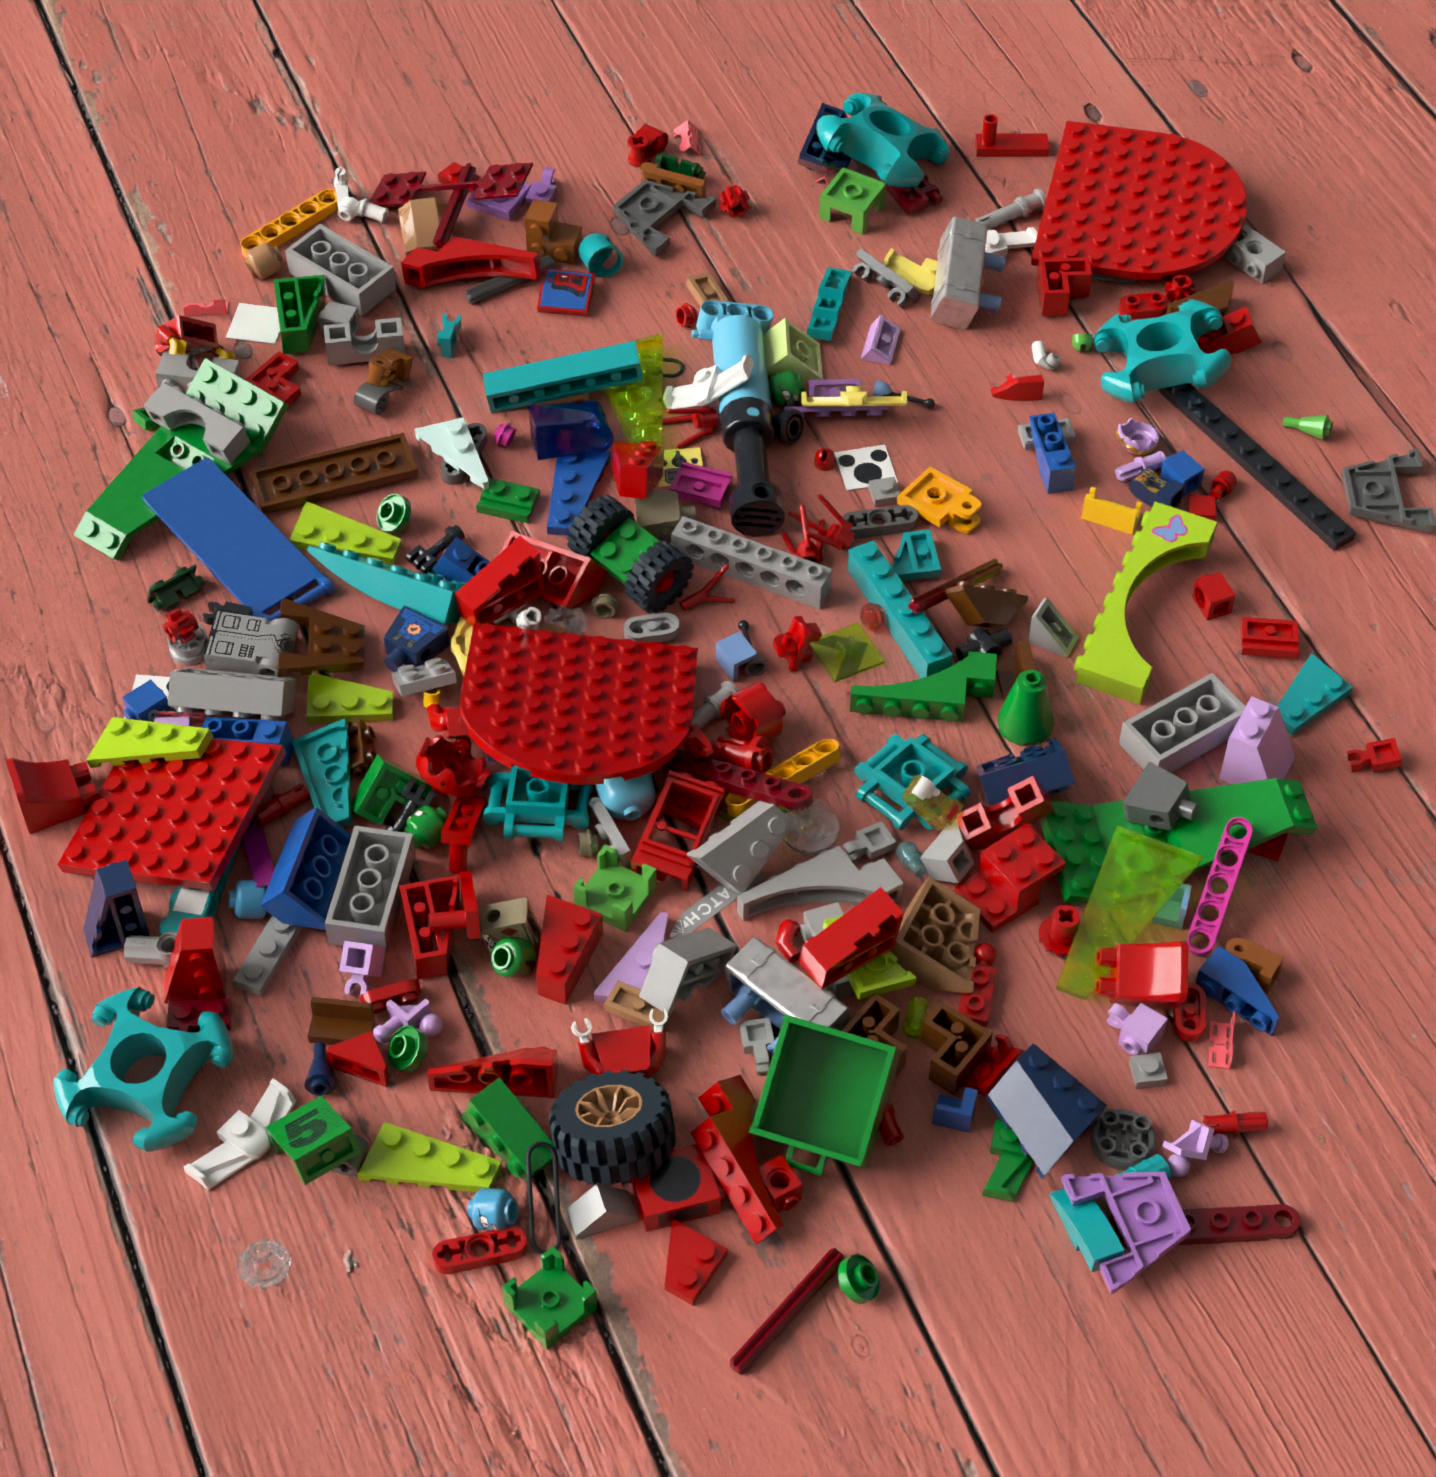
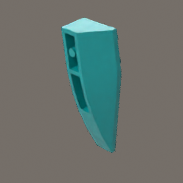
M320 542V546L308 547V552L330 571L374 599L400 610L405 605L444 624L457 623L460 619V615L457 612L455 593L466 584L465 582L452 580V582L443 580V575L432 572L424 574L409 571L402 566L385 564L383 560L377 558L360 557V553L351 550L338 551L335 545Z

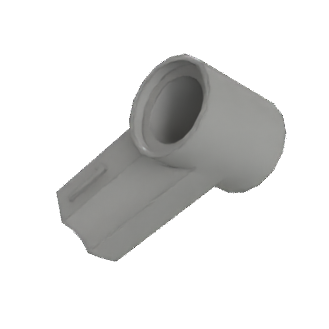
M167 932L160 937L130 935V937L126 938L124 944V959L126 963L163 965L166 969L169 966L171 952H173L177 933Z

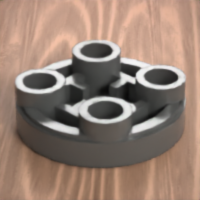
M1106 1109L1093 1125L1090 1142L1095 1156L1103 1164L1113 1169L1125 1171L1130 1166L1133 1167L1142 1162L1143 1159L1146 1160L1152 1156L1155 1147V1133L1151 1126L1150 1118L1144 1114L1123 1109Z

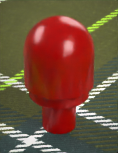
M1228 470L1221 471L1212 481L1210 496H1215L1217 500L1220 497L1229 495L1237 484L1235 474Z

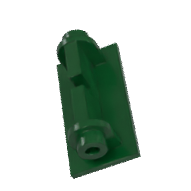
M664 152L662 154L658 153L655 162L658 163L656 168L703 179L706 175V172L703 171V167L699 163L682 159L679 164L678 157Z
M196 564L188 569L187 567H182L172 575V578L165 582L159 580L151 585L148 591L147 602L153 601L152 605L157 612L160 610L166 611L181 601L176 594L178 591H180L184 599L201 591L205 582L200 575L195 576Z

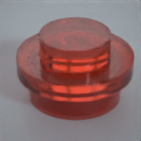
M867 603L861 609L860 620L868 630L873 631L884 624L885 614L879 604Z

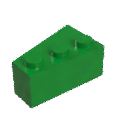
M324 274L273 279L283 353L309 352L318 325V315L323 309L326 300Z
M500 1077L470 1099L461 1116L507 1164L510 1172L516 1178H521L525 1183L527 1182L526 1152L529 1147L540 1141L547 1142L553 1146V1142ZM536 1147L531 1153L532 1178L553 1162L552 1154L546 1147Z

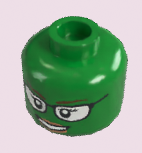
M787 370L770 377L769 391L771 401H775L779 407H786L801 401V392H805L800 373L795 374L793 370Z
M424 805L407 819L405 833L413 834L414 844L419 849L422 846L426 849H431L441 841V832L448 816L440 807L434 809L431 806Z

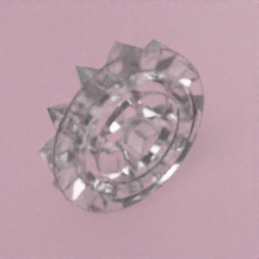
M558 606L556 609L549 608L548 614L544 616L545 622L567 629V633L583 635L588 626L587 615L583 613L581 607L566 609ZM563 617L569 621V627L561 621Z
M259 1240L250 1244L241 1253L238 1261V1271L241 1279L248 1283L251 1289L259 1287L265 1291L267 1287L273 1285L278 1287L280 1281L284 1277H288L289 1269L292 1265L291 1257L283 1244L275 1240ZM267 1260H270L273 1269L265 1268L263 1272H260L257 1263L265 1264Z

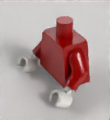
M653 1009L650 1011L649 1019L654 1024V1030H651L650 1025L592 1033V1039H589L588 1036L592 1030V1024L587 1018L584 1019L587 1026L585 1033H580L577 1030L576 1022H573L571 1029L573 1034L580 1039L578 1047L584 1068L590 1074L595 1073V1075L604 1074V1071L612 1070L613 1073H620L621 1070H628L632 1074L639 1072L645 1074L648 1079L651 1078L652 1074L659 1071L667 1053L666 1030H663V1024L668 1020L667 1011L664 1009L665 1017L661 1022H655L653 1020Z

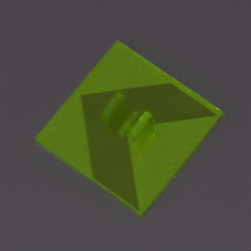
M858 622L821 636L819 642H810L814 653L834 683L884 663L883 658Z

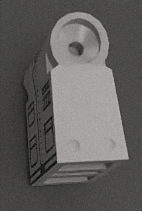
M216 611L204 652L206 669L277 676L279 652L292 653L299 626L294 620L288 618L274 619L269 622L267 618Z

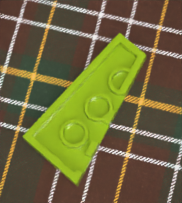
M307 501L289 539L297 549L308 550L309 546H320V542L335 545L338 551H355L360 553V557L377 558L383 560L388 565H395L402 548L401 539Z

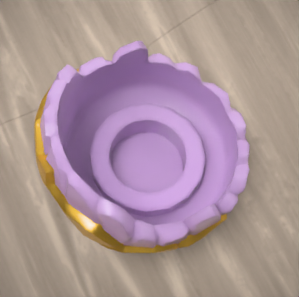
M1130 418L1127 423L1119 424L1116 431V436L1121 446L1128 453L1138 456L1152 452L1157 447L1159 441V433L1156 428H1153L1152 424H1146L1143 421L1134 422L1133 418Z

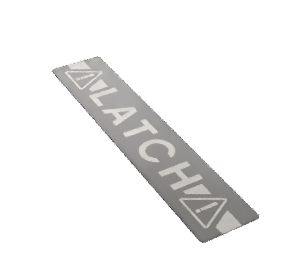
M759 872L748 888L756 885L764 879V876ZM722 884L681 914L669 936L674 939L691 933L737 899L740 893L728 890Z

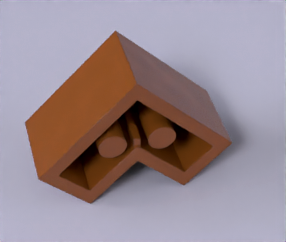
M533 199L525 216L527 251L539 253V258L550 255L554 261L575 265L579 256V246L583 240L582 226L558 222L557 203Z

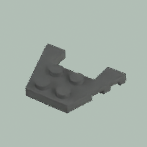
M644 180L613 205L614 214L649 252L656 257L670 245V237L655 230L681 207L703 217L716 206V198L707 196V199L697 197L696 192L687 191L681 193L674 191L672 186Z
M1409 450L1408 454L1403 456L1394 454L1388 456L1387 460L1377 463L1372 460L1343 468L1341 477L1349 514L1434 533L1436 521L1433 509L1404 508L1396 475L1421 473L1422 462L1419 450Z

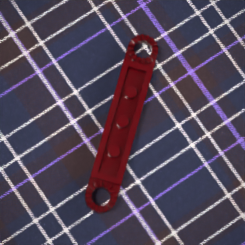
M677 750L675 757L662 766L666 774H668L669 770L677 773L679 771L687 772L695 779L704 782H716L722 788H725V792L774 804L776 807L784 806L791 811H794V809H796V812L799 809L803 811L804 808L808 809L813 803L812 790L806 785L706 756L695 759L693 753L684 750Z
M1285 1204L1183 1209L1182 1211L1191 1228V1233L1177 1245L1266 1241L1275 1238L1288 1239V1237L1292 1238L1298 1231L1300 1216L1293 1207ZM1112 1215L1108 1222L1113 1228L1117 1223ZM1277 1215L1278 1217L1280 1215L1284 1217L1285 1215L1286 1218L1289 1217L1292 1225L1290 1227H1281L1275 1222L1274 1217L1276 1218ZM1117 1235L1123 1248H1127L1123 1237Z

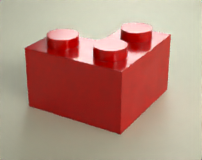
M1089 257L1039 259L1036 283L1042 316L1067 315L1070 297H1089L1092 280Z

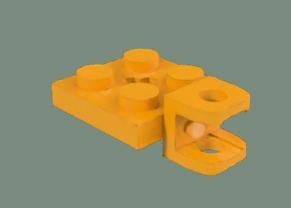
M932 467L927 468L897 496L898 505L912 506L917 510L918 516L938 527H941L948 520L949 527L961 533L970 534L981 523L980 516L976 514L981 509V502L972 496L973 490ZM937 495L939 496V498H937V499L930 498V496H931V497H935V496H937ZM969 520L971 523L963 524L962 521Z

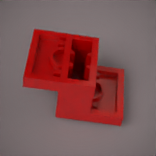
M1026 823L982 850L978 872L955 886L954 892L980 908L979 920L991 933H994L1038 905L1042 883L1063 871L1066 862Z

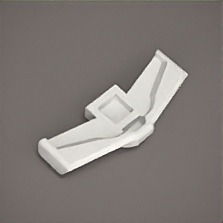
M1029 227L1026 231L997 233L995 230H987L985 252L998 256H1007L1008 249L1034 247L1038 233L1034 227Z
M746 354L741 362L724 372L715 365L698 371L694 377L693 384L674 388L667 386L663 395L666 408L701 407L711 403L723 394L748 381L754 360L749 354Z
M272 1078L269 1087L251 1116L248 1117L238 1110L217 1131L218 1138L224 1143L192 1164L184 1166L185 1173L209 1190L254 1160H259L270 1149L271 1144L265 1127L289 1114L296 1103V1099L291 1091Z

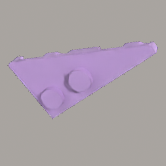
M659 913L595 990L594 1001L605 1002L617 980L642 989L653 960V950L659 943L665 941L668 913Z

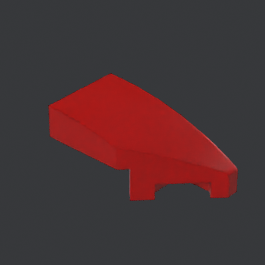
M1010 373L1006 376L1007 381L999 387H992L990 391L994 398L1011 401L1042 400L1044 379L1042 374L1015 378L1014 374Z
M697 724L691 725L688 739L685 745H683L685 750L693 753L695 759L714 753L710 742Z

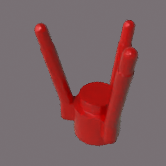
M709 406L702 408L667 409V413L692 415L664 418L651 422L652 425H663L693 420L694 427L696 429L700 428L702 431L677 444V448L680 449L703 436L713 434L712 428L718 427V416L715 408Z
M818 494L817 498L840 524L833 523L829 529H826L807 519L809 527L826 535V537L809 531L805 535L831 545L838 550L847 549L855 535L850 530L853 524L845 520L822 494ZM792 511L788 512L790 517L801 522L800 515Z
M801 504L800 516L804 541L800 542L795 550L787 534L782 533L781 536L792 555L819 564L823 561V543L817 541L816 545L805 535L809 529L805 505ZM821 519L819 525L824 527L825 521Z

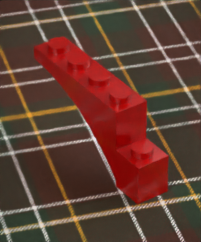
M455 236L439 251L416 247L401 262L405 284L421 288L472 277L507 276L538 280L542 275L539 253Z
M740 1074L717 1081L698 1097L709 1118L690 1133L755 1244L765 1241L784 1225L772 1204L758 1167L752 1133H749L752 1126V1105L756 1102V1099Z

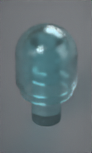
M911 841L901 842L896 848V858L904 869L913 871L916 877L923 876L926 873V869L920 859L923 854L915 843Z

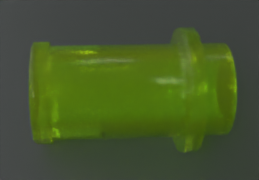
M913 997L909 1000L907 1019L902 1024L904 1033L908 1037H921L922 1025L928 1009V1001L924 998Z

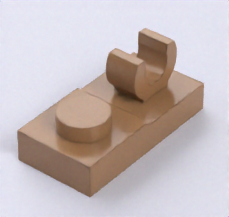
M617 980L604 1003V1011L643 1026L650 1025L651 1029L654 1030V1024L649 1019L650 1011L653 1009V1020L655 1022L663 1021L664 1013L639 997L641 989Z

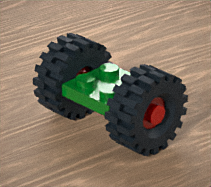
M601 495L597 497V501L591 500L587 508L584 506L580 510L582 512L580 516H575L573 519L575 524L569 527L571 533L567 535V540L569 541L567 546L572 552L591 558L623 583L626 587L624 591L627 597L647 613L657 614L659 610L663 612L667 609L668 604L672 605L675 603L674 599L677 596L681 597L683 588L688 587L689 583L687 580L691 579L693 575L690 572L694 569V565L691 564L693 561L668 541L661 543L637 524L635 518H633L634 514L610 495L603 497Z

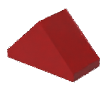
M372 1031L329 1046L327 1056L330 1068L384 1087L388 1086L387 1067Z

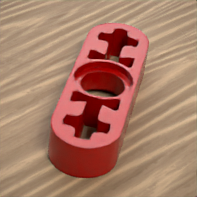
M511 1226L499 1231L491 1230L439 1242L433 1249V1263L436 1270L440 1273L453 1274L515 1261L525 1255L527 1251V1238L522 1229ZM509 1239L515 1240L516 1248H510L508 1244ZM495 1241H498L499 1252L495 1253ZM477 1244H485L489 1247V1252L485 1256L476 1257L471 1253V1249ZM462 1248H465L466 1259H462ZM450 1252L452 1261L445 1262L444 1253Z

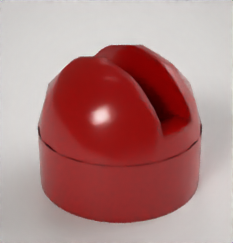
M820 448L815 453V467L822 471L833 469L836 459L834 452L831 449Z

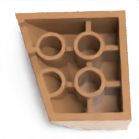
M929 876L915 893L903 915L895 947L891 950L898 958L897 963L906 972L910 971L917 978L916 981L932 991L971 993L974 987L971 973L976 964L974 950L975 942L978 940L980 908Z

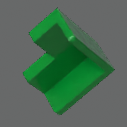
M377 754L351 800L352 809L355 813L382 825L395 800L404 805L408 802V799L401 796V793L410 778L416 780V784L411 790L416 793L421 783L427 786L421 796L426 799L429 791L433 790V787L418 774Z

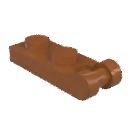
M650 162L643 163L640 167L641 175L643 176L641 182L647 180L672 186L674 191L681 193L692 191L696 192L697 197L705 198V180L656 168Z

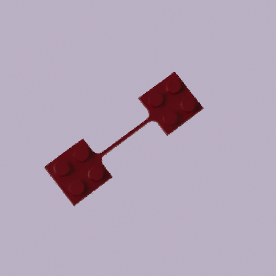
M533 163L496 164L489 166L484 177L478 181L421 185L427 174L426 171H411L400 174L389 173L383 176L369 202L381 207L403 206L409 200H413L418 192L478 188L473 196L474 200L518 197L533 167Z

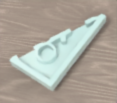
M464 417L415 429L417 440L421 441L423 439L431 445V449L435 454L442 456L444 461L457 471L463 470L470 476V481L482 487L484 490L489 489L488 478Z

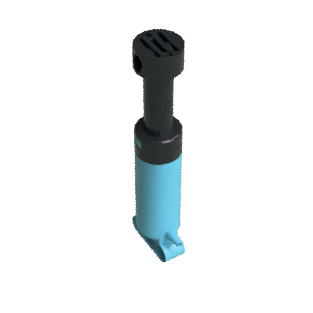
M707 300L702 303L696 324L698 330H692L691 337L712 341L714 366L717 365L723 372L741 362L746 354H749L754 360L749 380L718 397L722 441L727 449L735 453L738 487L733 490L729 497L731 523L735 530L743 535L751 537L765 536L778 530L785 521L783 495L779 487L770 482L766 448L774 440V423L763 334L770 329L774 314L769 307L764 305Z

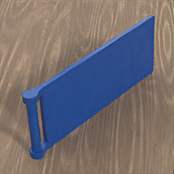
M209 457L204 458L142 495L143 501L241 605L252 607L255 617L267 618L269 622L279 619L280 610L270 616L264 613L279 605L282 598L288 599L314 582L318 586L294 600V602L307 606L323 595L328 596L335 592V586L332 581L324 577Z

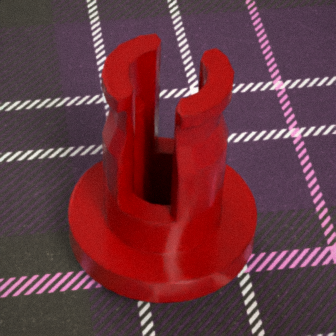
M718 735L717 741H711L714 753L710 754L709 758L761 773L771 769L774 751L765 736L756 735L751 742L737 739H723L722 736Z

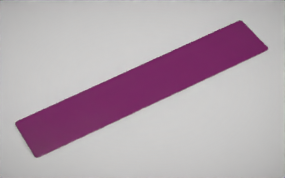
M253 820L250 821L242 837L253 881L258 883L255 888L269 885L274 867L263 826L259 827Z

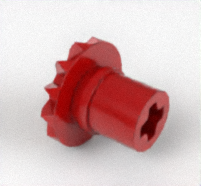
M1071 905L1058 906L1053 911V915L1047 917L1039 928V943L1045 946L1046 952L1052 951L1057 957L1061 954H1067L1071 957L1075 952L1081 953L1083 946L1087 942V930L1080 921L1079 911Z

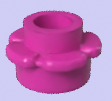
M510 422L505 425L500 424L496 429L494 438L497 439V446L503 445L507 448L514 439L517 429L512 427Z

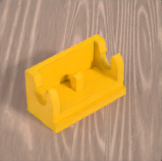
M1091 487L1090 493L1086 494L1084 498L1081 519L1132 535L1141 517L1143 503L1137 501L1135 509L1096 497L1097 488Z

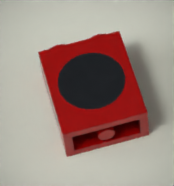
M697 1144L672 1150L668 1159L663 1161L661 1167L655 1172L651 1170L646 1177L640 1180L638 1178L631 1180L646 1232L671 1226L674 1219L683 1223L721 1213V1200L725 1199L724 1189L719 1181H715L713 1171Z

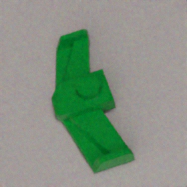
M1001 1120L995 1121L990 1153L1001 1156L983 1190L982 1196L1014 1202L1034 1160L1030 1155L1025 1156L1019 1147L1021 1144L1020 1140L1013 1130L1005 1127Z

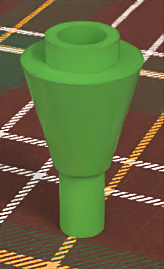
M1329 415L1301 418L1284 416L1283 427L1299 429L1324 441L1326 436H1331L1333 421L1329 420Z

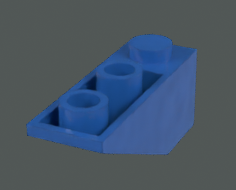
M1055 412L1029 416L1039 471L1047 494L1073 490L1076 465Z
M456 537L432 570L437 574L443 575L444 579L449 582L458 580L467 583L490 561Z
M206 717L202 728H209L215 739L283 745L286 755L281 765L289 764L294 750L291 741L294 740L287 721Z
M1219 946L1198 970L1195 984L1204 989L1207 997L1217 1000L1231 1013L1235 1011V1014L1249 1021L1256 1029L1273 1036L1278 1024L1279 1015L1246 963Z

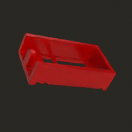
M669 770L657 803L636 852L631 859V870L638 873L640 867L643 864H647L656 869V880L664 882L667 876L681 880L682 890L687 892L698 864L686 855L688 852L653 841V836L657 828L659 831L665 830L695 840L691 850H696L706 843L711 836L725 802V788H722L713 781L704 782L695 779L687 772L679 771L677 773ZM673 789L711 802L697 836L667 826L665 822L660 821Z

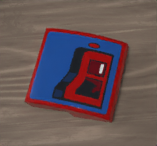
M546 268L539 293L538 312L588 317L590 299L593 296L595 273Z

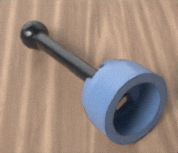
M876 380L873 396H901L899 393L892 392L889 384ZM907 396V401L923 404L928 409L935 406V401L931 398L924 400Z

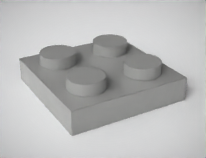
M441 658L429 659L425 661V665L414 667V665L401 666L397 669V672L391 673L393 684L401 696L457 683L455 671L446 660H441Z

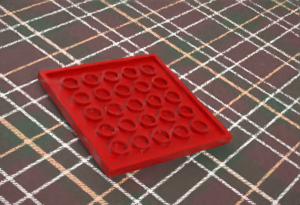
M212 738L201 758L166 761L163 757L156 758L151 763L129 760L125 761V765L113 766L97 794L98 799L93 801L57 865L62 872L95 876L98 868L107 866L110 863L127 860L134 881L214 891L286 755L283 745Z

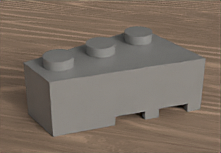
M758 801L732 820L729 826L721 832L710 836L706 843L696 850H691L686 855L728 890L740 894L744 893L795 823L774 804Z
M709 927L659 943L653 950V960L639 997L663 1013L664 1009L668 1014L674 1010V1003L679 999L686 1002L692 997L690 991L697 986L704 989L725 973V966L733 958L737 945Z

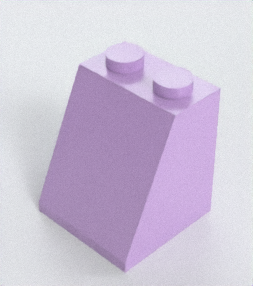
M1251 696L1229 737L1219 777L1220 780L1230 784H1238L1273 778H1286L1295 760V755L1279 707Z

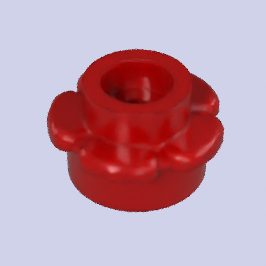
M684 303L676 309V320L681 327L688 326L690 328L695 324L698 318L695 307Z

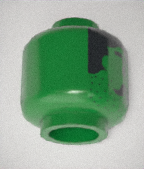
M504 938L493 947L491 964L495 972L505 978H523L534 969L536 952L533 945L527 940Z

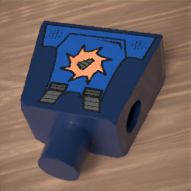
M404 605L385 634L384 644L388 656L385 658L384 664L394 672L398 671L397 669L403 664L414 665V667L425 665V661L435 658L450 645L448 627Z

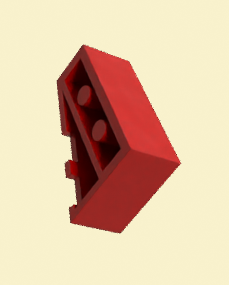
M612 441L611 472L614 474V481H616L619 496L646 499L663 477L664 446H659L654 441H642L641 444Z
M459 875L399 885L401 908L417 979L447 975L455 929L430 932L428 913L458 910L460 900Z
M550 895L546 896L536 972L538 995L565 1005L567 1004L603 935L602 913Z

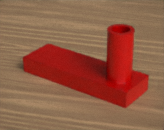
M994 114L984 116L982 134H976L975 136L976 157H1048L1049 144L1047 133H997L998 117Z
M456 797L441 832V843L450 844L449 871L459 874V872L467 871V845L471 846L486 809L487 797Z
M471 871L459 872L463 910L428 913L429 930L434 932L466 928L468 939L480 938V927Z

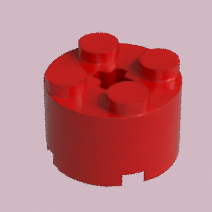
M762 682L753 684L722 701L720 707L722 719L727 718L729 727L725 729L731 739L751 742L756 735L765 736L769 741L779 736L783 730V716L786 714L785 707L781 701L775 700Z

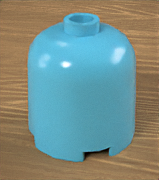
M651 772L625 781L622 777L604 779V784H595L601 803L605 805L610 816L618 820H636L647 813L655 802V786Z

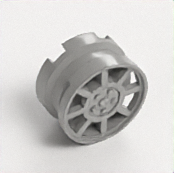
M198 623L199 627L194 630L196 637L187 643L181 644L179 640L172 642L167 636L170 654L175 662L182 665H194L205 659L204 652L208 639L206 630L200 623Z

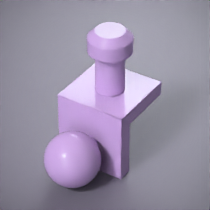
M426 998L418 1005L398 1006L390 999L386 1003L389 1020L383 1026L378 1025L375 1027L373 1035L378 1042L387 1043L391 1039L390 1035L398 1028L408 1025L421 1029L428 1037H433L441 1032L443 1023L438 1015L432 1013L430 1001Z
M1191 1120L1189 1131L1176 1141L1164 1140L1163 1147L1175 1153L1166 1162L1170 1167L1172 1176L1183 1177L1188 1174L1191 1167L1188 1157L1206 1160L1209 1148L1215 1153H1224L1229 1146L1226 1135L1215 1134L1213 1136V1128L1199 1121Z

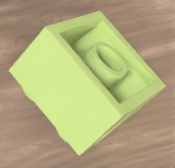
M785 318L763 334L766 367L769 376L793 370L795 374L800 373L803 383H808V380H823L820 343Z

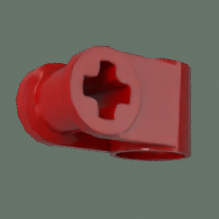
M648 124L643 125L635 134L628 138L627 144L630 147V154L628 155L629 164L641 167L643 163L649 162L658 153L663 152L668 144V134Z

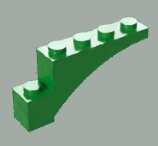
M969 651L966 658L951 667L909 682L877 686L852 685L849 712L963 722L966 695L993 698L997 654Z

